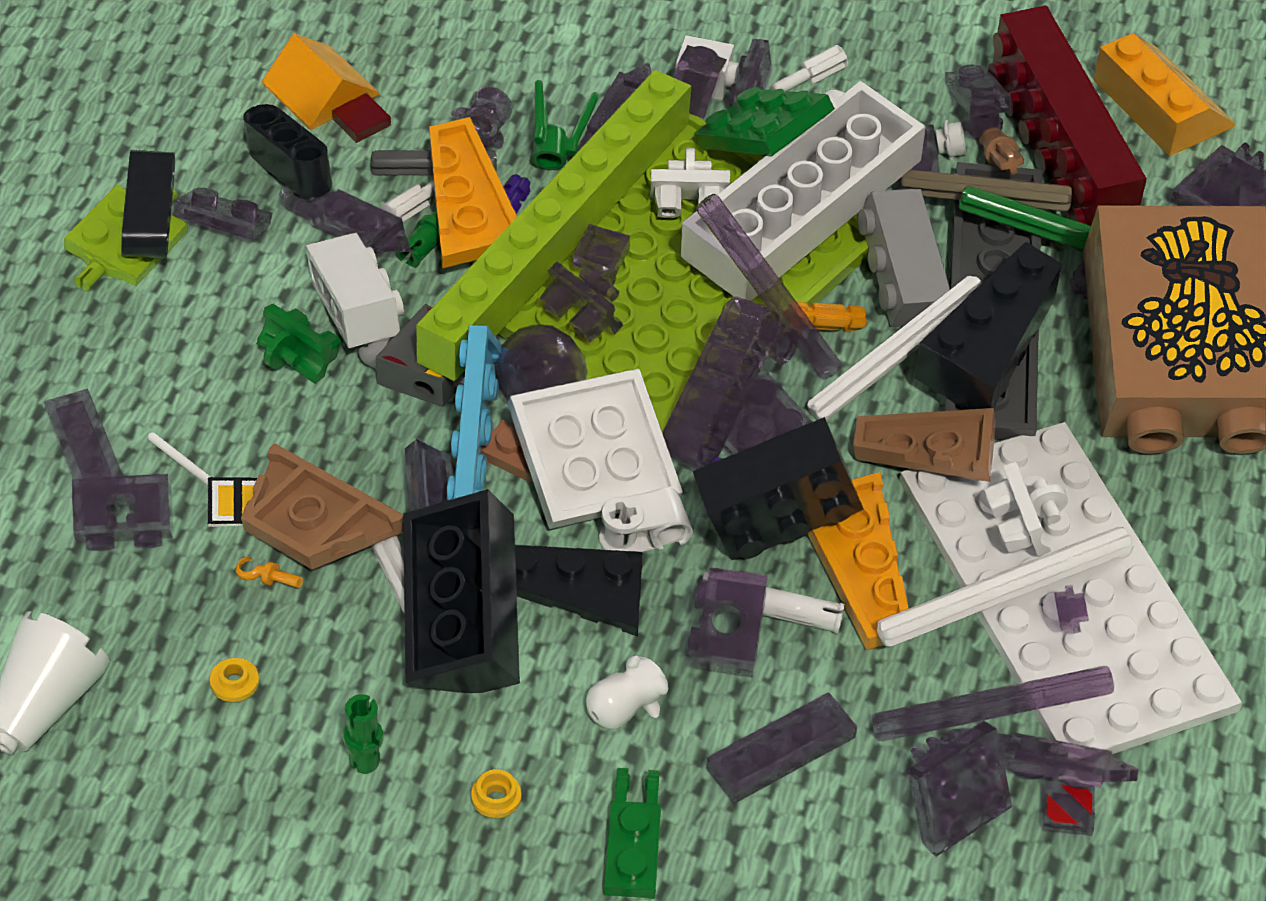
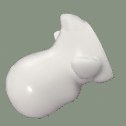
M637 655L631 656L627 660L624 673H613L605 679L596 682L589 689L586 697L588 714L596 724L606 729H617L625 725L641 707L651 717L657 718L660 712L658 700L667 694L668 682L661 669L652 660Z

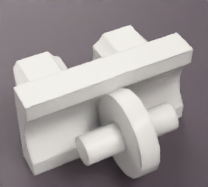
M685 148V160H668V169H651L650 199H655L658 217L675 218L681 216V199L698 200L699 210L730 185V170H711V161H696L694 148Z
M1015 461L1003 466L1007 479L985 488L984 491L995 518L1020 509L1021 515L997 524L1008 553L1034 545L1038 557L1051 552L1039 518H1046L1050 524L1060 521L1061 516L1059 512L1068 503L1065 489L1059 485H1048L1046 479H1039L1034 482L1035 490L1029 495L1017 462Z

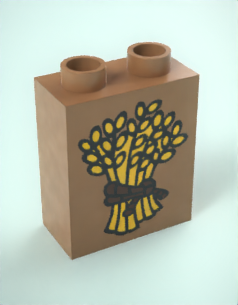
M1098 206L1083 253L1101 437H1128V445L1132 450L1146 454H1157L1174 450L1182 445L1184 437H1219L1220 447L1227 452L1235 454H1249L1265 450L1266 206Z

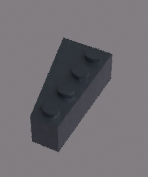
M1025 242L920 342L914 378L964 410L995 409L1000 397H1003L1009 386L1012 374L1023 360L1031 339L1035 337L1055 300L1062 263Z

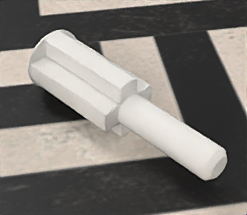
M834 45L801 62L800 64L803 69L772 84L771 90L783 89L787 91L807 80L814 84L846 68L848 65L847 56L840 46Z
M434 180L422 188L419 184H415L381 206L383 217L390 224L397 227L430 206L428 199L435 195Z

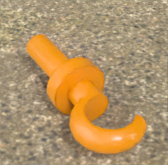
M245 556L238 561L235 567L236 574L243 580L249 581L261 577L262 583L271 586L276 581L296 588H300L303 584L302 577L280 571L279 564L274 562H268L265 566L258 564L253 570L245 572L241 570V566L245 562L252 560L251 557Z

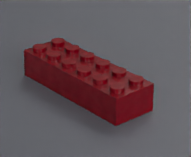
M1044 5L1000 14L998 31L993 35L994 56L993 62L988 66L989 80L994 88L999 87L1003 93L1004 107L1009 116L1015 115L1019 122V133L1025 145L1031 144L1035 152L1037 169L1042 170V174L1047 173L1051 184L1067 185L1072 188V202L1070 209L1067 211V218L1092 225L1098 206H1141L1147 178L1048 6Z

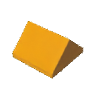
M293 33L262 80V84L310 131L332 120L333 109L365 93L371 98L379 95V91L331 46Z

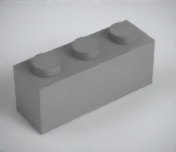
M921 189L872 191L863 209L858 213V229L861 235H865L867 241L869 268L873 273H876L880 287V306L883 310H886L891 327L905 326L947 293L950 287Z

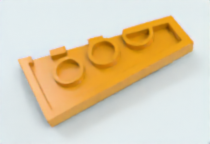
M470 117L429 126L442 268L477 260L517 218Z
M881 472L852 479L864 510L852 514L842 522L830 523L807 533L842 603L845 604L844 607L866 650L884 645L877 634L879 620L909 609L903 578L899 574L895 540H892L889 526L888 506L883 497Z

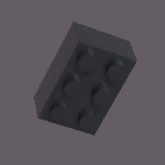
M825 417L692 471L707 514L731 560L756 557L768 548L786 541L800 539L810 531L830 523L842 522L852 514L864 510L847 465Z

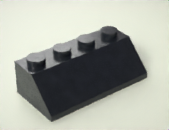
M489 489L403 513L405 683L410 687L458 693H485L519 684L514 514Z

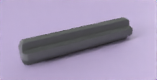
M375 150L371 154L372 174L433 175L431 150ZM486 150L495 171H497L496 151Z

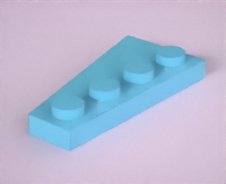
M469 325L468 339H462L460 345V365L465 367L464 385L459 384L456 390V411L461 412L460 430H454L452 435L451 452L452 457L457 458L456 476H450L448 480V500L483 491L485 487L488 462L486 454H480L481 446H488L492 438L493 422L491 411L487 409V402L497 400L499 381L496 379L493 363H502L504 353L503 346L488 326Z

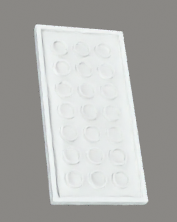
M1065 422L1037 430L1036 436L1020 435L994 443L990 482L915 469L900 472L899 481L961 588L1116 527L1125 528L1127 534L1131 536V551L1125 555L976 613L1066 769L1240 711L1242 701ZM1015 461L1029 495L1035 490L1033 486L1035 481L1046 479L1048 485L1062 486L1068 496L1066 507L1059 512L1061 516L1060 521L1050 524L1046 518H1039L1051 552L1039 557L1034 545L1008 553L997 524L1021 515L1020 509L995 518L984 491L985 488L1007 479L1003 466Z

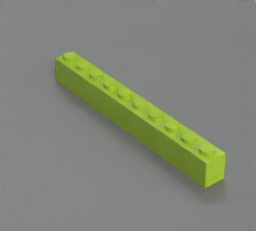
M654 70L418 322L416 325L418 364L453 381L458 379L465 371V367L460 365L459 355L462 339H468L469 325L488 326L494 336H497L688 125L691 85L657 70Z

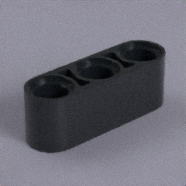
M261 104L246 110L243 120L249 154L254 160L302 197H319L332 189L333 182L328 149L321 140L274 105Z
M130 150L122 225V256L167 259L174 188L175 152Z

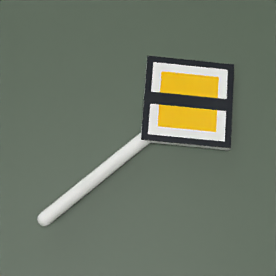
M153 432L148 434L149 441L208 485V527L243 525L241 517L247 502L254 496L253 487L257 478L211 477Z

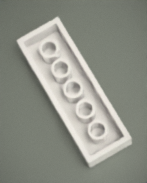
M859 81L832 103L835 108L832 112L773 156H765L682 223L681 257L744 305H747L863 209L872 191H885L921 161L925 126L862 81Z

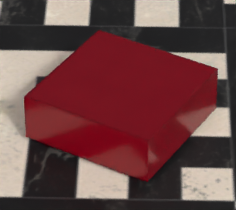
M367 93L332 110V119L356 143L391 126V116Z

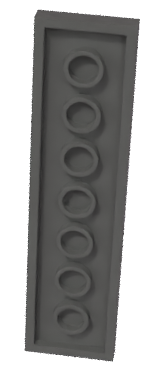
M957 162L955 174L1042 183V170L1017 168V174L1009 175L1006 170H1000L996 165ZM954 200L950 289L967 276H977L983 283L1025 242L1040 250L1041 237L959 209V201ZM1039 330L1035 337L1031 339L1023 360L1016 367L1010 378L1009 386L995 406L996 427L994 439L1007 440L1020 435L1036 436ZM945 398L944 411L964 410Z

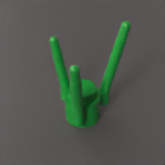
M536 80L534 95L535 132L532 160L536 166L542 169L558 170L565 166L567 156H575L577 153L578 142L599 99V94L597 92L591 94L571 137L568 138L566 132L561 127L548 125L547 102L544 100L543 82Z

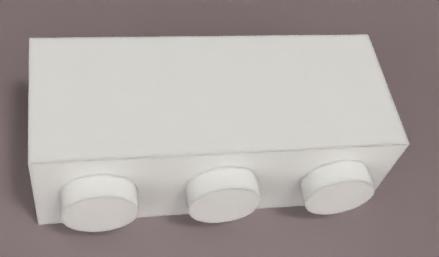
M357 232L306 245L313 285L348 348L396 336L400 331L398 317L404 315L402 299L397 289L391 291L386 270L384 268L378 269L372 247L366 248Z

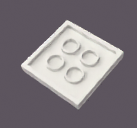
M640 369L510 396L507 405L549 529L602 517L604 504L615 497L642 494L667 487L675 489L681 497L683 491Z

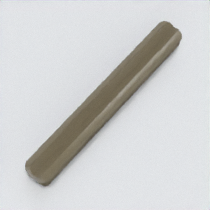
M909 170L901 178V190L921 189L922 196L959 201L964 188L970 185L1039 209L1066 212L1070 209L1072 202V188L1067 185Z

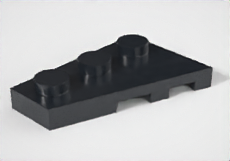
M515 545L517 597L550 608L555 606L579 614L583 619L595 623L600 621L621 628L622 632L638 637L643 552Z

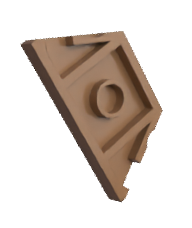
M275 443L269 448L267 453L270 462L264 475H258L253 487L254 496L247 502L241 517L246 532L312 570L403 533V514Z

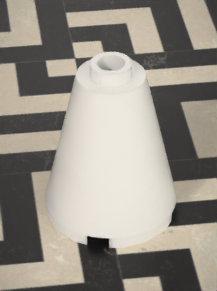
M31 611L25 613L19 622L0 677V751L13 755L16 749L26 752L105 673L110 660L102 648L95 655L85 647L90 638L81 631L44 613H40L36 621L33 620Z

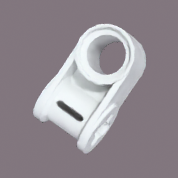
M669 487L659 488L647 493L615 497L608 500L602 509V522L605 526L600 531L599 544L603 550L637 552L656 548L661 550L664 549L663 545L674 542H679L680 545L686 544L692 537L693 529L679 493ZM616 510H619L618 519L615 518ZM624 534H628L627 544L624 546Z

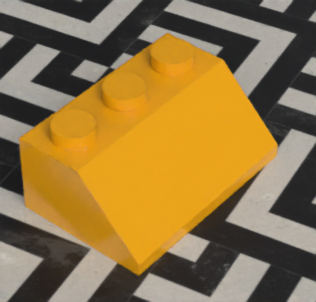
M1131 33L1100 47L1093 80L1168 156H1172L1235 127L1236 123L1159 48L1138 35Z

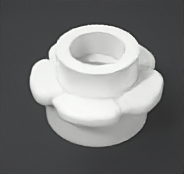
M945 120L944 129L936 130L940 155L948 154L949 160L953 161V157L966 155L962 122L949 123V120Z

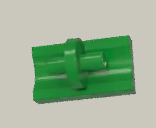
M274 303L264 307L265 323L256 344L265 350V364L273 369H279L284 365H288L314 384L319 382L326 374L328 363L335 360L338 356L341 343L340 338L329 330L318 334L309 328L310 322L307 315L296 308L286 312Z

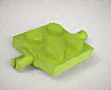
M117 184L64 238V249L83 259L87 264L86 268L74 278L76 286L79 288L83 286V289L89 291L103 275L120 278L137 286L163 259L122 256V225L126 189ZM174 189L172 202L178 197ZM172 214L168 252L188 232V223Z

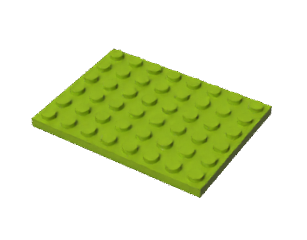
M690 111L688 125L498 333L570 383L640 369L664 440L670 437L790 329L784 324L783 309L786 305H789L792 301L806 302L809 306L811 303H819L868 258L869 252L865 235H861L859 232L858 215L856 214L747 305H744L681 257L682 223L698 211V200L681 199V216L675 218L658 217L655 199H650L651 169H668V160H685V148H694L696 161H711V170H730L731 184L764 158L759 154L700 148L694 133L705 126L706 122Z

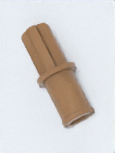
M998 128L986 129L981 134L979 143L982 146L980 148L985 152L988 163L998 166L1000 170H1006L1009 175L1017 174V167L1024 164V159L1019 153L1016 141L1006 136Z

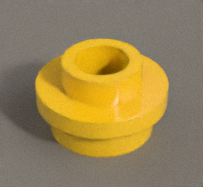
M242 658L223 660L210 673L211 690L216 697L223 701L240 702L246 700L256 692L259 686V674L256 667L250 661ZM229 675H241V677L237 680L227 679Z
M493 769L483 773L476 780L471 791L474 808L480 814L489 818H503L511 815L518 809L522 798L521 787L518 781L510 773L500 769ZM495 791L505 795V797L500 799H492L487 796Z

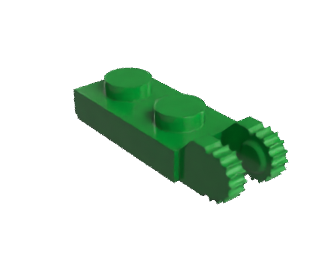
M617 768L615 801H611L604 895L655 899L661 804H658L660 770H648V775L645 778L647 800L646 803L626 802L627 793L630 791L631 776L628 773L629 768Z

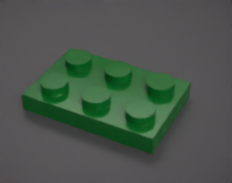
M752 87L741 92L736 97L737 102L728 109L711 114L705 120L706 125L696 131L694 136L699 147L702 149L773 156L835 108L828 94L808 93L806 90L791 92L784 91L783 89L764 90L759 89V87Z

